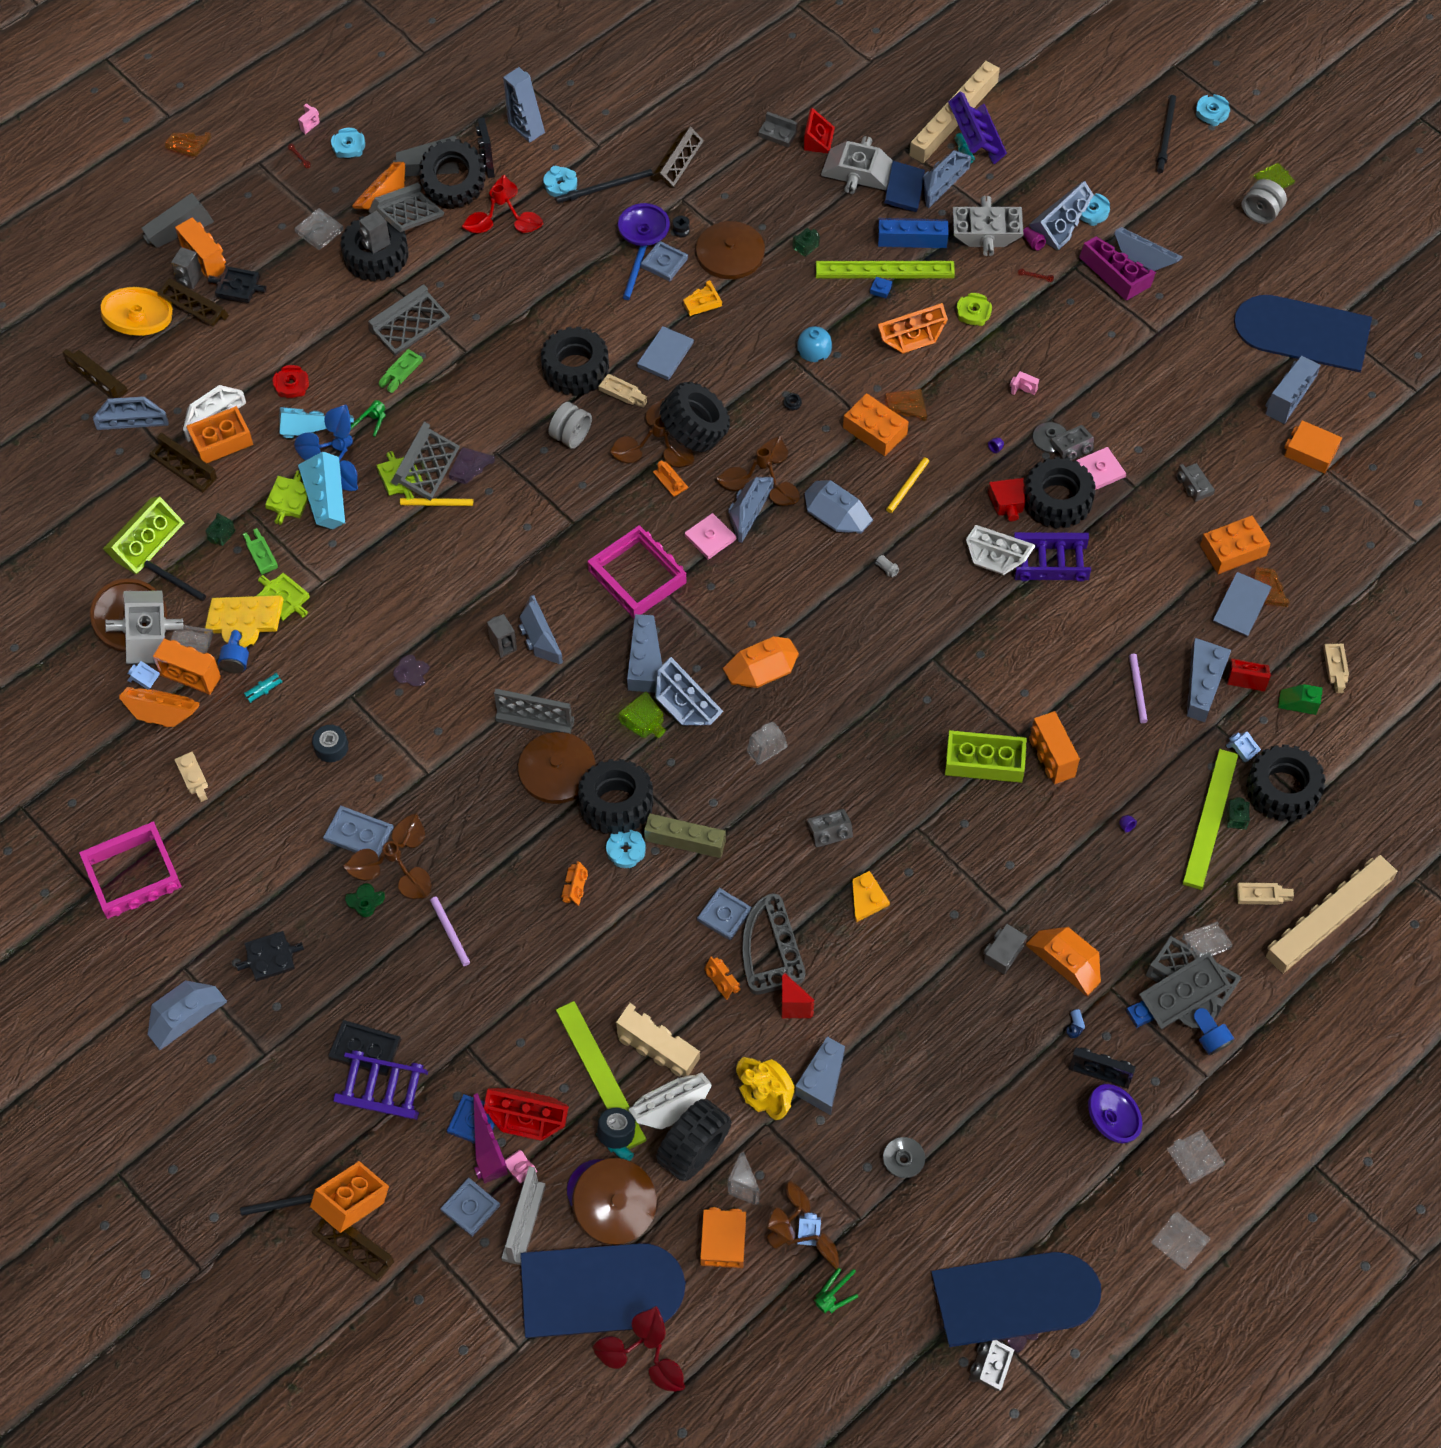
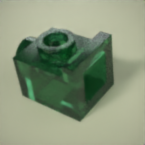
M806 228L799 235L793 236V248L804 257L819 246L820 236L815 229L810 230Z
M219 513L216 514L214 521L205 530L207 539L211 543H217L220 546H223L236 531L233 521Z
M1236 797L1229 801L1227 807V828L1247 829L1250 822V802H1246L1241 797Z

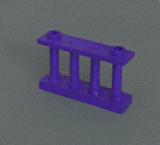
M961 91L948 101L968 148L972 153H975L980 148L987 150L993 164H996L1007 154L985 104L980 105L977 109L971 107L965 94Z
M1014 532V538L1034 544V549H1038L1039 567H1028L1027 558L1021 564V567H1016L1015 580H1089L1091 567H1084L1083 549H1087L1089 533ZM1046 549H1057L1058 567H1047ZM1064 549H1075L1076 567H1065Z
M352 1050L351 1054L345 1053L344 1057L352 1059L346 1087L342 1094L335 1093L333 1102L409 1119H418L419 1112L414 1110L412 1105L419 1075H428L429 1072L423 1069L424 1065L412 1063L411 1066L364 1057L363 1052ZM360 1061L372 1064L365 1095H362L361 1099L355 1098L353 1093ZM380 1065L392 1068L385 1099H382L381 1103L374 1102L373 1097ZM399 1071H410L412 1073L405 1103L401 1107L394 1106L393 1097Z

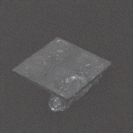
M1202 1129L1183 1140H1176L1173 1146L1167 1148L1190 1184L1225 1165V1162Z
M1176 1212L1170 1217L1168 1223L1151 1243L1186 1270L1211 1238L1179 1212Z

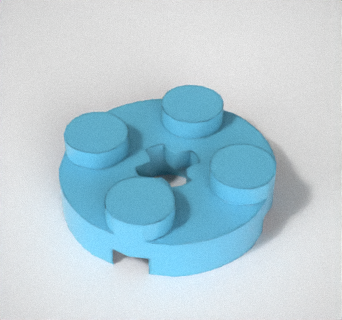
M1213 94V97H1208V95L1201 97L1196 107V116L1211 126H1218L1219 123L1224 122L1230 113L1229 102L1224 97Z
M343 128L338 131V134L332 136V149L338 158H351L362 155V151L365 148V138L357 129Z
M551 167L543 179L544 188L547 193L557 197L567 194L568 191L576 190V172L565 167Z
M1095 193L1080 219L1091 226H1096L1098 223L1105 221L1110 212L1108 199L1101 194Z
M630 830L628 833L618 832V834H611L606 844L607 856L617 867H634L645 856V841L639 832ZM628 845L631 849H628V852H624L621 847Z

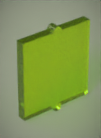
M1279 163L1254 175L1257 180H1272L1283 189L1295 183V180L1288 174L1289 171L1285 170Z

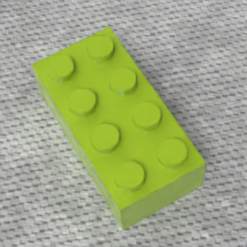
M949 730L945 775L1022 783L1025 772L1027 738Z

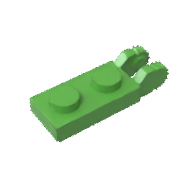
M408 349L386 371V374L379 381V386L383 388L390 382V379H393L387 388L388 392L393 393L399 384L423 362L422 357Z
M256 528L253 529V533L257 539L251 541L247 533H244L243 537L261 575L277 569L278 564L264 537L261 536Z

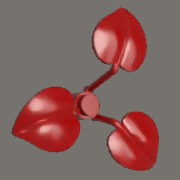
M503 175L489 192L491 197L489 215L484 212H475L466 219L462 227L472 233L488 231L494 224L491 220L494 204L503 205L506 202L517 219L514 226L519 232H532L543 225V220L533 212H524L520 217L516 214L509 199L518 193V189L513 182Z

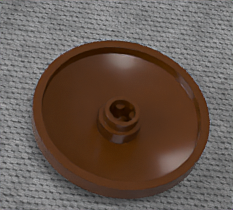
M726 221L710 226L700 235L696 244V256L700 266L710 275L728 280L740 279L754 273L760 267L765 256V245L763 238L753 227L741 222Z
M119 579L110 582L96 594L91 605L90 621L94 633L105 645L117 651L126 652L125 633L123 631L106 632L105 620H123L125 618L124 591H157L150 584L137 579ZM163 600L164 617L167 619V608Z
M564 732L547 733L532 740L522 751L518 762L519 778L524 789L537 800L551 804L570 802L579 797L578 786L582 780L581 777L585 772L588 773L589 768L593 765L595 766V758L590 747L579 737Z
M610 1158L594 1163L581 1174L573 1190L572 1208L578 1225L590 1238L600 1243L618 1245L635 1240L648 1229L656 1212V1192L650 1177L641 1167L625 1159Z

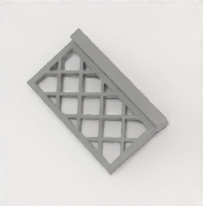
M529 1166L502 1255V1261L521 1265V1253L527 1252L546 1187L545 1183L538 1182L535 1167Z

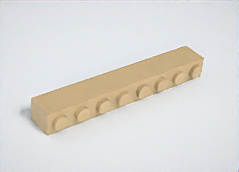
M985 61L958 90V92L961 91L965 94L971 107L975 108L998 83L1000 68ZM948 102L911 141L910 156L921 163H924L958 126Z
M1381 855L1375 860L1371 858L1366 862L1365 868L1362 871L1358 869L1352 874L1349 882H1342L1335 894H1328L1324 898L1322 905H1315L1310 910L1309 916L1306 918L1304 916L1296 922L1295 928L1292 930L1288 928L1282 934V939L1279 941L1274 940L1267 948L1269 951L1266 958L1284 974L1394 879L1398 871Z

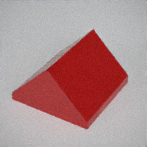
M813 108L810 109L804 135V151L829 153L835 127Z
M1231 658L1227 685L1265 692L1271 676L1269 665Z
M786 973L783 974L782 1018H811L814 1013V999Z

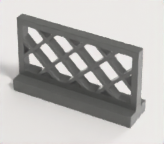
M418 183L374 198L369 209L370 213L377 210L399 232L443 217L445 213L420 192L422 186Z
M423 284L369 320L368 324L369 331L375 334L392 354L396 356L448 321L450 316L428 293V288ZM427 299L432 303L431 308L421 307L422 302ZM410 310H417L418 317L408 316V312ZM420 312H431L430 319L421 318ZM433 312L441 313L443 316L439 320L432 319ZM397 319L405 320L404 326H396L394 321ZM407 320L417 321L416 328L406 327ZM419 322H427L429 327L426 329L419 328ZM384 328L391 329L390 336L382 335L380 331ZM393 329L402 330L403 336H392ZM405 331L416 332L413 338H405ZM391 341H402V344L395 349L391 345Z
M424 422L390 483L396 486L400 483L431 501L460 446L429 429L430 425ZM428 436L436 439L437 444L430 445ZM448 446L454 449L453 453L446 454L444 447ZM439 448L441 455H434L432 449ZM428 449L430 457L423 458L421 450ZM437 459H444L446 465L439 467ZM432 460L434 468H427L425 461ZM421 462L423 469L416 471L414 463ZM436 471L439 478L432 480L429 472ZM425 473L427 481L420 482L418 474ZM413 475L416 483L405 480L406 476ZM429 484L432 490L431 494L425 491L422 486Z
M495 689L496 722L548 733L564 732L571 734L575 719L572 717L571 705L569 703Z
M1170 936L1156 959L1151 963L1146 976L1156 982H1160L1189 964L1187 956H1193L1197 959L1203 954ZM1172 944L1178 947L1180 952L1171 953L1169 946ZM1182 957L1184 965L1175 966L1173 958ZM1169 959L1171 966L1166 967L1159 963V961ZM1220 964L1218 965L1224 975L1234 980V982L1231 984L1232 987L1229 988L1228 992L1227 990L1223 992V999L1217 996L1214 997L1217 1003L1216 1017L1242 978Z

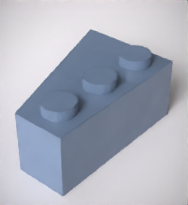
M826 1037L795 1087L796 1096L829 1115L832 1112L845 1046Z

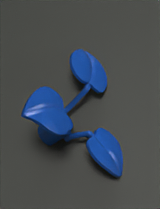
M342 405L329 410L324 418L327 430L334 432L335 438L333 441L319 444V438L316 434L305 432L296 438L294 446L298 454L305 461L321 453L320 448L333 445L335 449L342 450L339 455L342 489L356 491L358 490L357 471L354 465L346 460L340 462L344 453L348 451L347 448L353 443V439L349 434L351 429L349 410L347 405Z

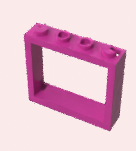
M640 525L587 561L588 571L634 619L635 614L642 615L686 584L687 573L683 570V566H679L670 553L667 554L663 550L662 545L652 539L649 531L646 532ZM640 542L674 578L637 603L603 566Z
M154 821L79 852L107 919L115 915L119 916L127 910L136 909L148 901H155L160 896L173 893L174 890L182 887ZM155 839L170 877L107 903L91 865Z

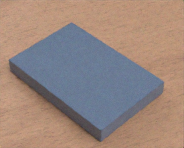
M662 326L637 363V367L669 381L693 345L694 339Z
M1237 572L1213 623L1248 637L1272 586Z
M340 805L323 839L328 843L355 853L362 849H371L377 853L379 858L394 826Z

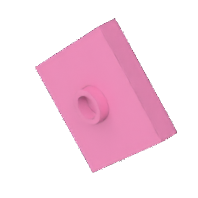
M1108 447L1076 460L1080 462L1081 466L1084 465L1094 477L1095 490L1126 477V472Z
M713 513L685 532V537L708 560L736 540V535Z

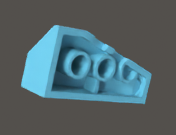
M280 407L279 433L283 434L285 438H294V435L298 436L305 432L327 429L324 422V413L320 411L306 413L303 411L304 409ZM350 415V421L354 422L353 416Z

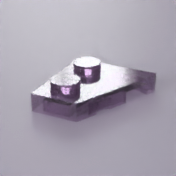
M462 447L449 473V479L467 484L475 475L480 474L489 463L493 464L495 456Z

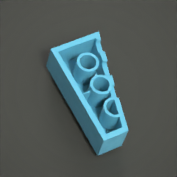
M321 452L302 462L298 467L316 524L335 529L345 523L339 457Z

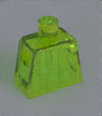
M644 692L619 713L620 723L642 738H646L651 733L660 738L666 731L661 726L664 722L663 713L647 692Z

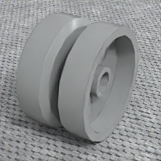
M1257 180L1243 198L1242 208L1252 220L1262 224L1271 223L1285 206L1287 201L1286 193L1280 185L1272 180Z
M565 402L557 409L550 422L549 435L557 441H562L564 445L575 448L586 437L592 423V415L583 409H578L571 402Z

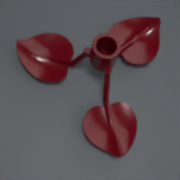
M657 1306L640 1312L633 1318L631 1323L632 1329L640 1339L629 1348L624 1349L623 1342L619 1338L612 1336L601 1338L594 1344L593 1350L596 1356L606 1366L619 1369L627 1363L628 1359L625 1353H629L644 1342L647 1348H656L654 1357L656 1365H652L649 1368V1376L653 1383L667 1391H681L685 1388L684 1376L680 1366L670 1359H662L659 1362V1353L662 1348L660 1343L665 1339L666 1330Z

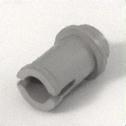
M884 555L878 557L875 564L887 572V576L894 577L898 574L899 568L896 563L893 564Z

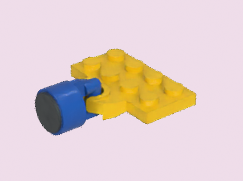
M282 596L212 598L205 631L207 634L222 633V637L227 643L220 650L218 665L221 669L230 673L245 671L249 657L247 646L255 644L259 632H275L278 629L284 601Z

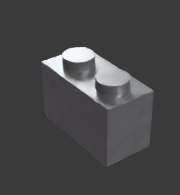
M377 210L359 220V231L363 238L361 242L365 249H369L374 254L390 245L387 221Z
M181 247L171 264L177 282L193 290L203 273L197 252Z
M504 614L493 617L487 622L490 642L500 658L517 650L515 631Z
M1006 924L1004 929L1000 928L994 937L996 940L993 944L989 943L983 953L985 954L984 963L1004 975L1025 946L1027 940L1025 934Z

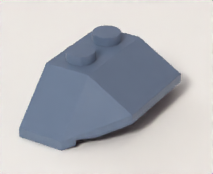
M954 150L940 162L938 161L930 172L927 171L923 177V191L926 207L930 208L970 168V155Z
M1123 227L1115 231L1121 252L1127 254L1128 259L1136 263L1138 261L1143 264V268L1148 271L1150 269L1153 271L1161 269L1182 259L1181 255Z
M146 397L107 399L93 416L97 430L169 425L166 412Z
M756 477L749 481L743 490H739L735 504H731L728 511L730 522L740 543L744 541L769 497V493L773 489L774 478Z
M831 480L815 481L804 492L807 512L834 531L862 533L873 522L861 501Z
M531 595L520 615L521 624L518 625L522 636H526L527 648L532 650L536 657L562 664V653L535 596Z
M672 657L657 670L655 698L681 725H711L723 712Z
M184 981L152 1004L148 1036L157 1048L161 1050L227 1003V1000L216 986Z

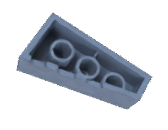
M518 67L503 77L508 124L530 143L544 134L545 130L531 83V77L526 71L524 72Z

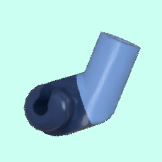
M1079 1009L1071 1012L1073 1023L1066 1029V1033L1070 1038L1079 1037L1085 1029Z

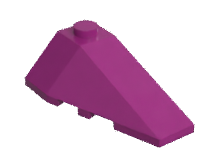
M476 1093L474 1094L477 1166L474 1169L478 1179L482 1178L485 1184L508 1175L499 1144L495 1140L490 1123L488 1124L487 1115L479 1095Z

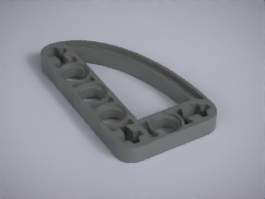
M769 894L761 898L750 911L745 924L743 964L748 988L755 995L782 989V982L779 984L772 982L771 978L775 975L782 977L786 973L797 984H801L805 979V968L783 900L778 894ZM771 901L777 903L776 912H774V907L771 904ZM766 909L784 967L754 975L751 960V937L757 918ZM782 917L785 923L783 925H776L774 919ZM782 935H788L791 940L783 943L779 938ZM792 952L796 955V958L793 961H789L785 958V955ZM795 965L799 978L793 975V966ZM765 978H768V984H769V986H767V983L765 982ZM755 981H758V983L761 984L760 988H757V986L754 985Z

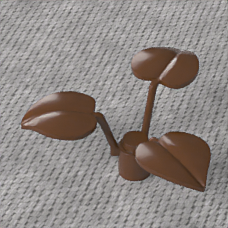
M664 399L656 402L647 411L645 419L647 424L652 426V429L649 430V433L640 445H638L634 438L625 436L619 438L610 450L611 455L621 462H637L642 457L640 448L644 446L651 434H653L655 437L664 436L665 444L668 448L664 450L663 457L669 465L683 467L694 463L691 449L685 448L683 444L680 445L677 440L673 441L671 445L669 444L668 433L664 423L661 421L660 407Z
M781 436L768 441L757 449V459L753 460L749 474L741 467H732L716 477L718 483L728 490H743L746 483L749 482L748 478L752 476L756 465H758L762 469L769 468L770 475L774 478L773 485L775 488L769 493L770 500L774 504L781 506L791 505L800 499L796 486L789 482H783L779 486L776 483L772 463H781L788 457V449L783 443Z
M417 813L406 817L397 824L392 832L393 841H388L384 844L380 860H378V855L375 851L362 849L356 852L344 864L345 870L351 876L367 881L376 878L380 874L378 864H381L384 858L391 862L397 861L406 874L400 878L398 888L403 896L410 899L427 898L431 892L432 885L429 874L420 867H414L408 872L400 859L401 852L399 848H404L405 845L409 848H415L421 845L425 839V830Z
M792 1181L786 1184V1193L790 1201L796 1206V1211L789 1218L780 1208H775L771 1212L767 1228L773 1230L767 1235L769 1243L777 1249L785 1243L790 1246L793 1243L816 1240V1246L820 1253L837 1270L839 1267L838 1251L833 1241L827 1235L821 1233L819 1236L813 1235L794 1239L795 1233L790 1222L801 1210L804 1213H809L810 1202L805 1192Z

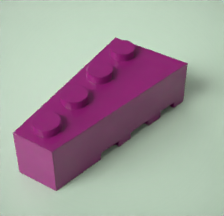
M1097 236L1085 242L1079 258L1126 301L1151 287L1156 274L1155 271L1151 269L1149 271L1143 268V264L1138 261L1135 263L1128 259V255L1125 253H1118L1114 250L1115 247Z

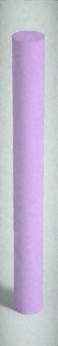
M1130 654L1129 659L1140 723H1146L1148 720L1137 655Z
M437 897L431 898L430 901L462 965H469L470 961Z

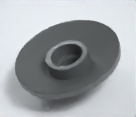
M1054 422L1042 423L1033 432V442L1040 450L1055 453L1058 451L1051 444V438L1067 431L1063 426Z
M900 1137L892 1140L886 1146L883 1161L887 1170L894 1176L910 1178L922 1170L925 1163V1153L917 1141L907 1137ZM904 1157L908 1161L906 1163H902L900 1159Z

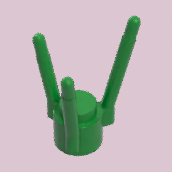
M374 400L369 408L351 424V429L367 415L373 419L379 418L373 433L375 437L383 418L386 416L384 413L385 405L379 400Z
M838 1268L823 1289L816 1295L814 1303L824 1314L828 1311L832 1314L836 1309L858 1298V1294H854L834 1304L836 1298L833 1295L856 1272L855 1269H852L829 1292L827 1290L841 1272V1269Z

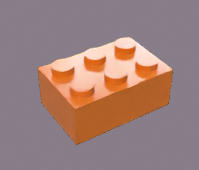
M192 217L175 227L180 246L197 252L202 273L207 280L209 275L218 277L224 272L226 260L222 256L223 249L219 243L216 244L209 232H205L200 222L197 223Z
M866 393L844 415L843 428L883 456H886L907 435L909 421Z
M237 406L186 426L199 458L206 463L253 445L250 431Z
M1252 515L1204 533L1200 547L1217 574L1267 556L1271 543Z
M164 638L153 655L160 676L210 695L221 678L215 658L211 654H203L195 648L185 647L175 640L170 641Z
M1056 712L1034 718L1029 741L1032 747L1036 748L1039 761L1044 763L1047 777L1051 778L1054 784L1074 778L1080 758Z
M358 1161L315 1189L310 1207L341 1233L384 1204L389 1186Z

